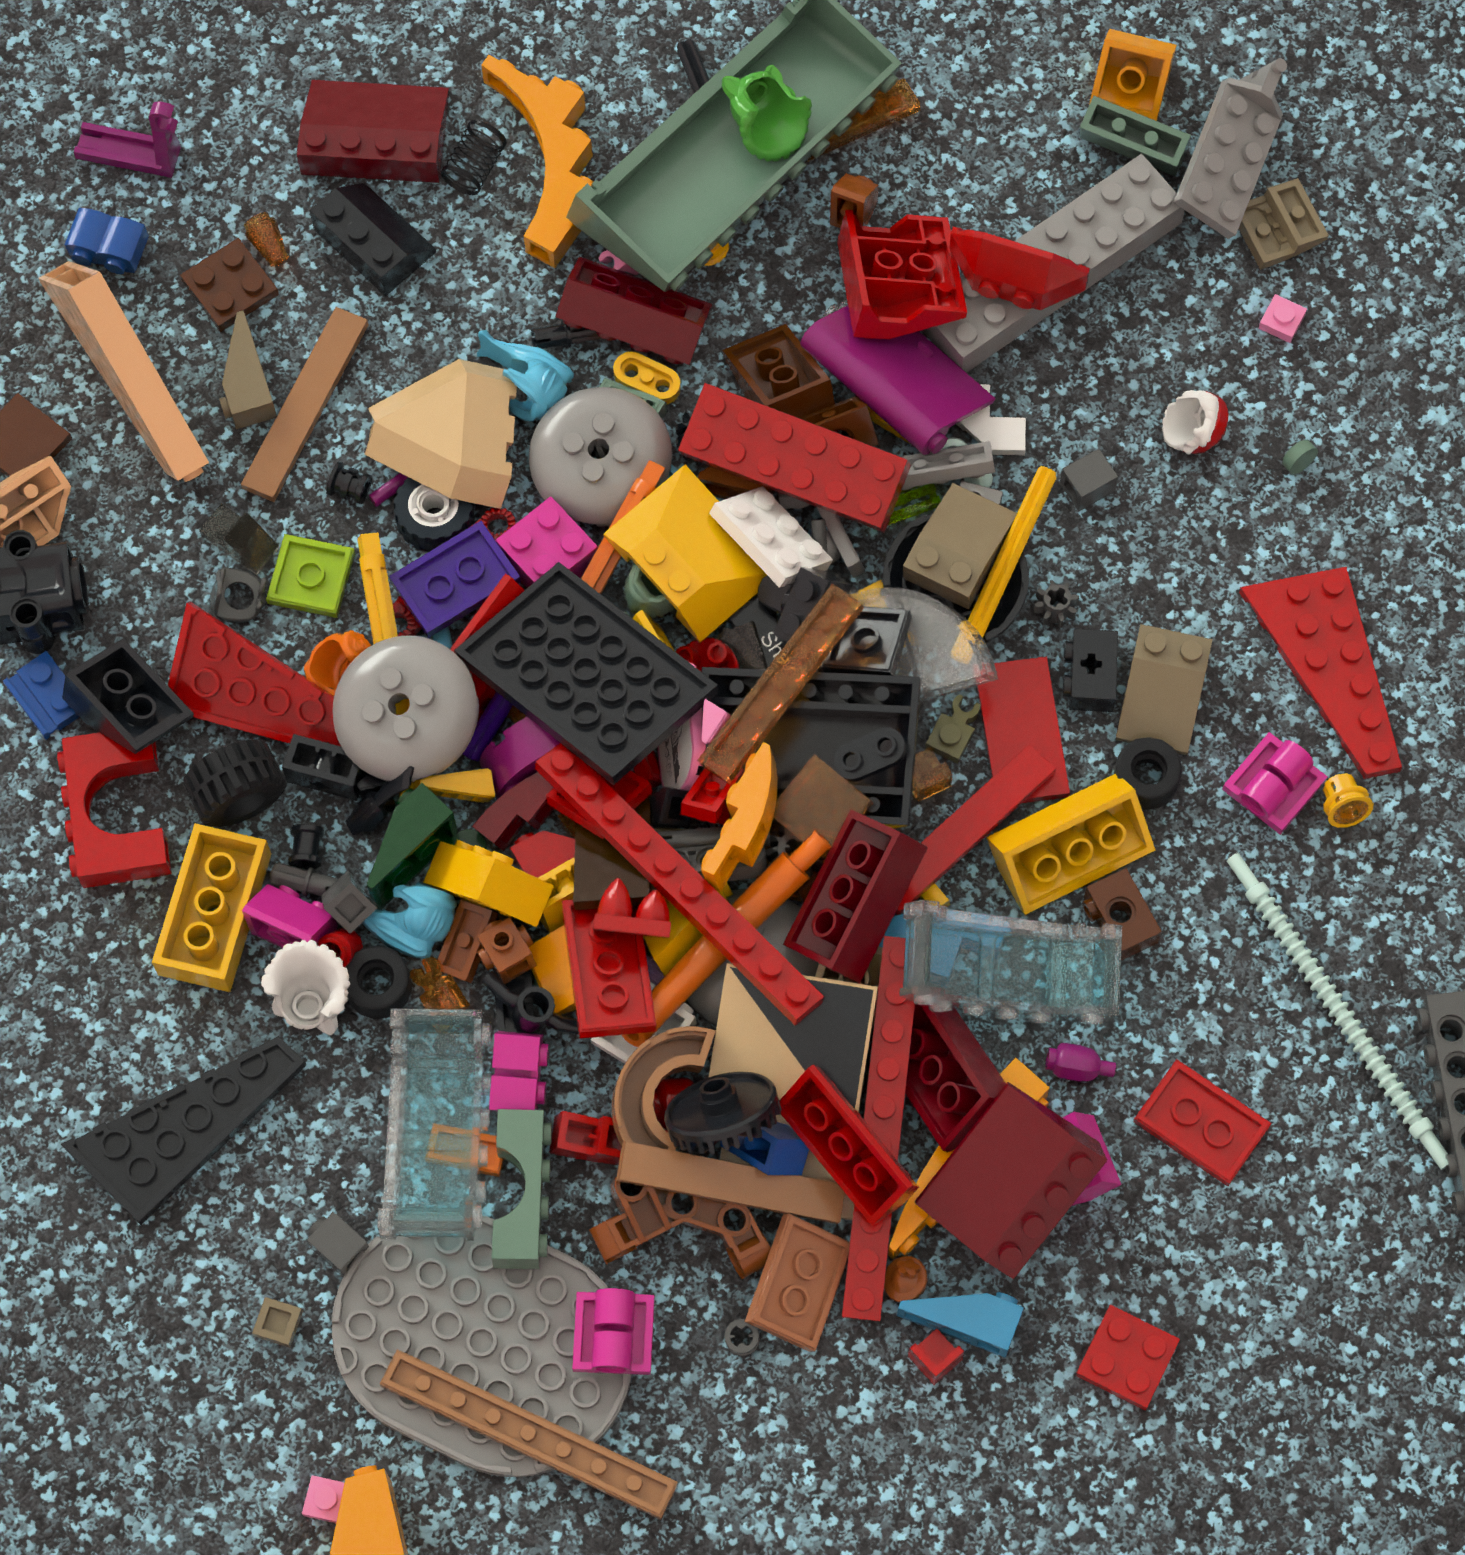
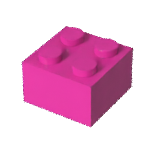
M551 496L495 540L519 574L521 582L526 588L531 586L558 562L581 578L598 548L592 539Z

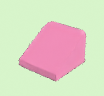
M707 699L704 700L702 741L716 750L734 724L735 718Z

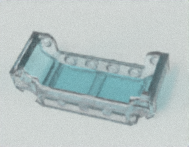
M928 900L904 904L903 919L906 920L903 988H900L899 996L913 1001L914 1004L929 1005V1010L936 1012H952V1007L963 1008L962 1014L971 1016H984L986 1011L996 1012V1018L1016 1020L1019 1018V1015H1028L1029 1022L1051 1023L1052 1018H1081V1023L1104 1024V1018L1119 1016L1122 925L1105 923L1100 928L1086 926L1083 923L1068 925L950 910L947 909V906H939L940 902Z
M390 1008L389 1027L393 1029L392 1045H390L392 1061L384 1194L381 1196L382 1208H378L377 1227L380 1238L396 1240L397 1236L466 1237L467 1241H474L476 1228L482 1227V1204H486L487 1194L486 1181H480L481 1167H488V1144H482V1132L489 1131L490 1110L489 1108H484V1096H490L491 1073H485V1046H490L491 1024L484 1023L482 1010Z

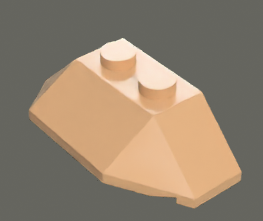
M51 456L12 474L0 482V548L3 547V541L6 536L16 530H25L31 533L38 546L45 545L59 535L71 485Z

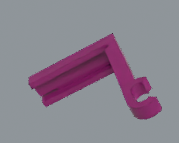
M160 101L152 104L148 116L152 136L82 122V134L80 135L78 145L74 148L75 159L172 178L181 149L180 142L175 134L178 120L171 118L174 105Z

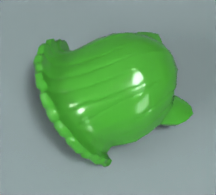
M774 65L767 66L765 71L754 72L741 79L733 76L723 77L722 88L730 99L733 119L740 127V136L743 137L742 142L751 155H755L760 160L764 158L765 161L772 160L776 162L781 157L788 159L790 154H794L796 150L800 149L808 132L812 102L806 96L796 98L795 92L783 83L782 75Z

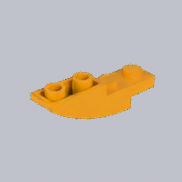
M763 742L757 753L750 755L741 779L730 787L726 797V804L732 819H728L724 823L719 841L713 850L707 851L702 860L701 871L704 879L716 891H722L739 862L753 867L769 834L777 800L778 778L776 762L771 747L767 743Z

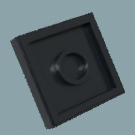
M840 605L822 661V670L825 673L895 676L912 620L910 611L907 609Z

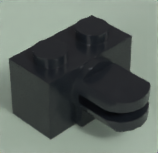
M800 567L795 582L781 588L768 575L764 577L758 587V599L766 607L781 614L773 635L799 649L817 651L820 648H827L839 606L845 604L852 585L826 571Z

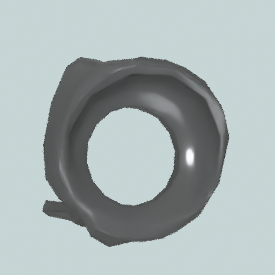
M235 568L219 569L216 573V581L209 599L210 607L215 616L222 621L234 624L246 623L254 619L267 602L266 595L264 594L266 578H262L260 583L257 577L249 572ZM242 583L248 586L253 593V603L243 610L230 607L225 600L224 594L230 585Z

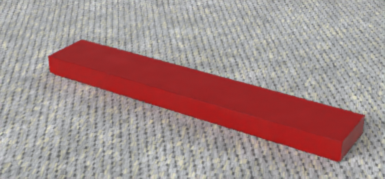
M1031 744L1025 747L921 842L928 849L895 912L897 915L902 914L1055 774L1056 768Z

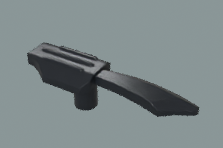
M409 766L396 779L386 781L378 792L370 790L360 800L345 821L352 835H358L364 831H373L387 817L388 813L394 811L395 801L392 798L410 788L414 767Z

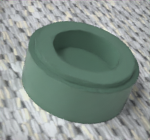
M1301 440L1287 451L1283 457L1282 465L1292 475L1298 474L1314 461L1318 454V449L1309 440Z

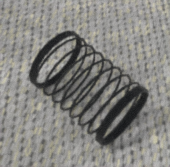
M472 120L464 131L465 135H462L461 141L457 143L458 147H455L454 153L450 155L451 159L447 160V165L441 171V176L446 183L467 195H477L480 192L483 182L487 180L490 170L494 167L497 158L501 155L507 144L505 136L497 128L484 121ZM476 124L487 128L500 139L503 146H498L492 138L479 130L472 129L470 125ZM473 131H477L485 135L490 140H492L495 145L481 139ZM466 136L470 142L463 141L462 137ZM468 136L473 137L477 142H479L483 146L490 148L491 150L482 148L481 146L475 144L472 140L468 138ZM462 142L467 148L459 147V143ZM464 142L478 147L487 156L473 151ZM459 148L463 154L456 153L455 150ZM461 148L474 153L484 162H480L468 156L461 150ZM486 151L493 152L496 157H490ZM455 154L460 160L452 159V155ZM458 155L464 156L472 160L480 168L474 167L466 163ZM482 157L490 158L492 163H487ZM452 160L456 166L449 165L448 162ZM454 161L460 162L468 166L476 174L466 171L465 169L457 165ZM477 162L486 164L489 169H483ZM475 169L483 170L485 175H480ZM445 170H451L459 177L473 182L477 188L457 182ZM472 175L479 176L482 181L478 182ZM454 182L458 183V184L461 185V186L467 187V188L478 189V191H471V190L464 189V188L458 186L457 184H455Z

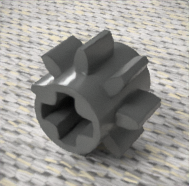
M1050 580V585L1046 591L1037 589L1036 598L1041 602L1034 604L1033 611L1034 613H1042L1044 617L1043 625H1047L1049 622L1057 623L1059 628H1062L1063 621L1067 617L1073 620L1076 618L1077 611L1072 606L1078 604L1079 595L1070 594L1069 583H1066L1064 586L1055 585V582ZM1057 601H1058V602H1061V603H1058V604L1056 605V607L1051 606V605L1056 604Z

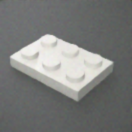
M763 486L716 502L709 512L717 523L779 588L794 583L800 567L826 571L833 561L822 549V546L799 525L798 521Z

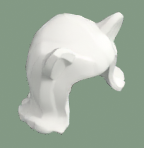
M302 940L301 942L295 941L292 944L284 945L283 949L276 952L275 958L265 968V975L262 976L261 981L264 993L274 997L272 1003L274 1014L284 1017L286 1023L301 1030L318 1028L323 1033L332 1035L338 1028L337 1015L345 1009L344 1005L348 1001L347 995L349 992L347 989L350 986V977L347 968L343 967V961L341 958L336 957L334 950H329V947L324 944L317 946L316 941L310 940L306 942Z

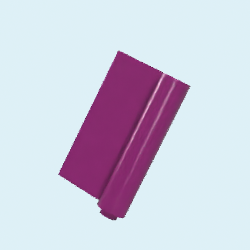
M848 305L812 324L804 333L800 342L803 349L923 455H927L930 452L932 454L938 453L948 440L946 434L951 426L988 407L996 399L919 331L889 340L854 337Z

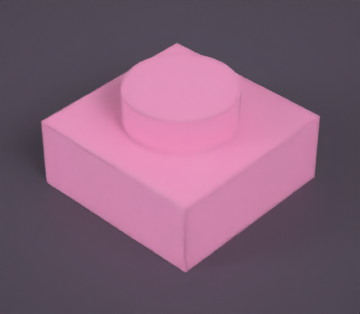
M1275 294L1260 321L1258 329L1291 343L1306 315L1307 308Z
M312 1475L302 1515L336 1523L344 1482Z

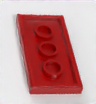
M1047 656L975 665L974 674L991 778L1025 747L1031 744L1056 768V771L1023 803L1069 797L1070 790Z
M562 900V914L579 1039L656 1032V1019L643 935L594 930L595 913L597 914L598 909L575 910L573 900ZM632 906V918H635L638 906Z

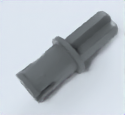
M275 863L270 873V882L272 884L284 885L293 890L301 891L302 896L305 897L308 894L321 897L338 880L335 877L316 873L314 868L311 867L309 870H304L282 863Z

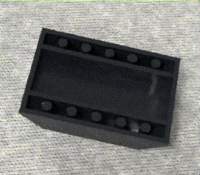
M702 667V673L718 685V694L710 702L735 718V722L718 749L714 750L706 744V760L704 766H698L696 775L701 774L709 761L743 769L745 772L748 758L751 754L757 753L764 742L771 747L776 762L778 778L777 800L772 824L793 825L797 821L800 826L812 825L815 827L841 828L850 809L891 828L909 827L921 677ZM886 727L893 728L905 738L907 742L906 757L900 764L861 781L851 782L842 778L834 768V754L840 746L873 731ZM885 740L881 743V752H887L891 749V740ZM850 755L846 759L847 767H852L857 763L856 755Z

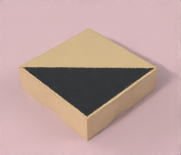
M726 963L709 1077L729 1072L757 1073L774 1083L780 1100L807 1068L814 1064L825 1072L859 1113L878 986L803 975L824 996L821 1005L797 1025H794L732 963ZM776 1115L777 1122L789 1125L782 1115Z

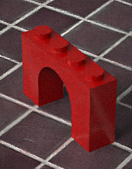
M100 732L62 738L63 751L57 752V760L60 773H66L67 785L61 786V795L64 808H70L71 820L65 821V830L68 842H73L75 855H69L72 877H78L82 887L89 888L171 875L168 839L163 828L126 834H112L96 827L90 818L93 798L106 783L120 777L159 771L156 741L134 754Z

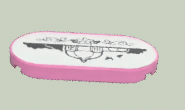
M702 708L658 746L660 777L663 787L689 791L699 775H696L698 766H704L706 760V743L702 741Z

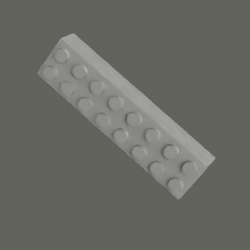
M1141 153L1022 235L1015 242L1057 254L1073 261L1076 265L1089 267L1088 283L1085 289L1087 290L1182 224L1185 210L1173 203L1177 194L1176 191ZM965 276L961 277V283L968 312L966 318L922 331L936 347L967 373L1081 293L1043 310L1033 308L1022 309L1012 302L1001 298L990 299L982 296L978 291L971 289Z

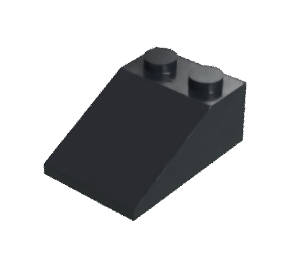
M124 638L65 674L62 699L87 725L134 754L193 718L194 715Z

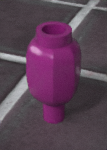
M1061 1043L1057 1048H1048L1045 1070L1052 1071L1060 1079L1088 1082L1095 1079L1098 1075L1114 1077L1116 1062L1101 1060L1098 1053L1091 1048L1077 1044Z

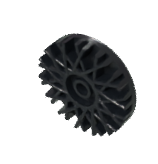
M729 1072L700 1080L678 1093L669 1103L664 1114V1121L670 1140L675 1147L680 1145L682 1151L687 1149L692 1154L698 1146L702 1154L710 1150L711 1154H715L714 1145L720 1140L724 1149L728 1151L731 1145L737 1149L740 1148L738 1135L748 1137L750 1142L753 1141V1137L761 1138V1127L771 1129L772 1125L777 1124L776 1115H781L782 1108L776 1087L770 1079L753 1072Z

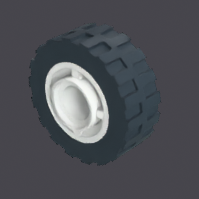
M409 477L404 480V484L399 486L396 491L397 497H394L393 504L397 529L403 535L404 540L408 544L414 545V548L418 550L424 549L430 552L465 531L471 525H474L473 503L448 498ZM431 508L442 509L440 512L435 514L427 512Z

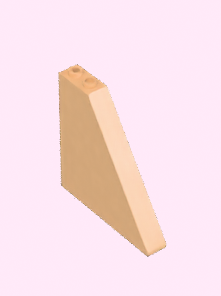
M67 261L39 277L38 279L164 472L177 481L183 478L185 482L204 472L202 467L209 463L208 459L100 271Z

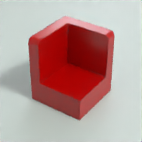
M936 1328L919 1345L915 1343L909 1348L908 1358L935 1385L963 1360L965 1351L960 1346L955 1348Z

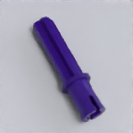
M495 692L477 722L469 745L462 753L473 761L480 760L483 751L490 744L513 706L499 693Z

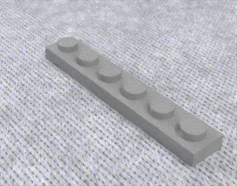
M990 441L942 449L936 454L930 452L927 455L919 453L902 456L911 464L902 490H909L916 486L933 483L944 484L950 480L967 477L979 478L985 474L995 473ZM778 492L780 505L784 509H801L810 505Z

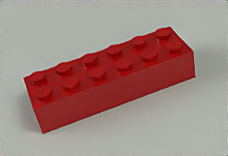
M704 383L678 449L687 458L883 533L886 531L911 464L905 458Z

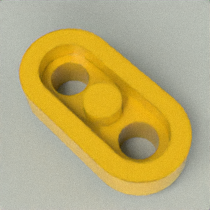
M625 352L615 360L613 370L616 382L653 395L665 401L666 405L678 398L681 389L680 378L673 369L638 352ZM631 370L636 371L638 373L634 377H628L626 375V373ZM659 386H667L669 388L666 392H659L657 390Z

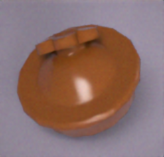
M902 1256L891 1262L886 1269L884 1283L885 1292L890 1299L900 1303L903 1300L919 1298L927 1287L928 1278L925 1266L919 1259L913 1256Z

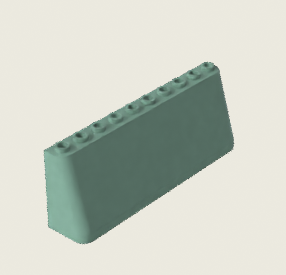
M793 0L792 3L789 2L785 5L782 13L606 176L600 181L595 180L591 186L587 183L575 194L566 218L662 291L667 292L669 289H672L676 292L688 280L690 276L687 273L694 266L700 269L713 256L711 250L718 243L724 247L735 236L737 231L734 228L742 221L746 225L752 221L760 211L758 206L765 199L769 203L773 201L783 190L784 187L781 184L788 177L795 180L807 167V164L804 162L808 158L813 156L817 159L830 145L828 140L834 134L840 137L848 130L853 123L851 118L857 112L863 115L872 107L876 101L874 96L879 91L885 94L896 84L899 78L895 74L902 63L836 0ZM774 65L780 71L783 83L793 89L796 98L806 96L812 102L808 132L800 149L796 150L794 154H790L788 159L781 157L776 162L772 160L765 161L764 158L760 160L755 155H751L742 142L743 137L740 136V127L733 119L730 99L722 88L723 77L733 76L741 79L748 74L765 71L767 66Z

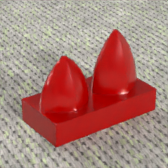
M616 878L605 890L600 900L598 912L594 916L593 929L670 938L671 922H669V909L665 899L658 890H653L641 901L635 918H632L629 892L622 880Z

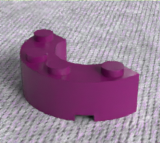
M525 717L503 731L506 739L497 746L494 742H491L480 757L481 768L491 769L496 800L527 777L537 773L535 770L536 761L560 743L529 717Z

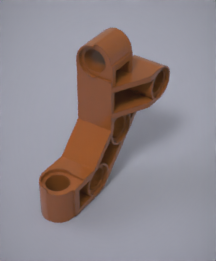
M617 1176L611 1183L610 1191L621 1215L618 1214L589 1229L606 1264L637 1249V1246L680 1224L716 1234L721 1237L729 1259L741 1279L763 1269L771 1249L746 1206L687 1195L692 1202L691 1210L687 1214H678L671 1205L672 1197L678 1193L638 1185V1195L628 1196L621 1190L620 1181H616ZM736 1210L742 1215L743 1226L740 1230L731 1231L725 1227L723 1216L726 1211Z

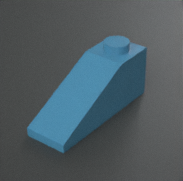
M997 1292L995 1296L983 1293L903 1300L899 1304L897 1316L932 1330L937 1328L942 1334L1006 1358L1024 1307L1017 1305L1018 1300L1016 1298Z

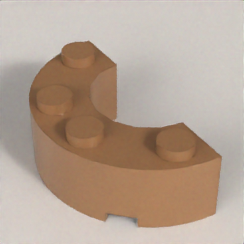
M696 1026L669 1029L646 1040L631 1054L619 1074L612 1096V1121L621 1146L622 1142L627 1141L673 1151L676 1150L669 1134L657 1121L653 1107L655 1090L658 1084L671 1074L683 1071L700 1073L704 1067L716 1030Z

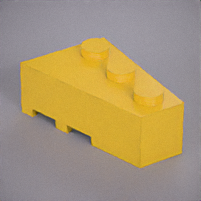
M456 840L455 845L440 841L423 883L436 889L449 892L454 897L484 908L488 907L500 911L499 913L510 918L514 917L534 927L538 926L554 888V885L513 867L514 859L496 851L491 852L477 845L472 846L460 840Z

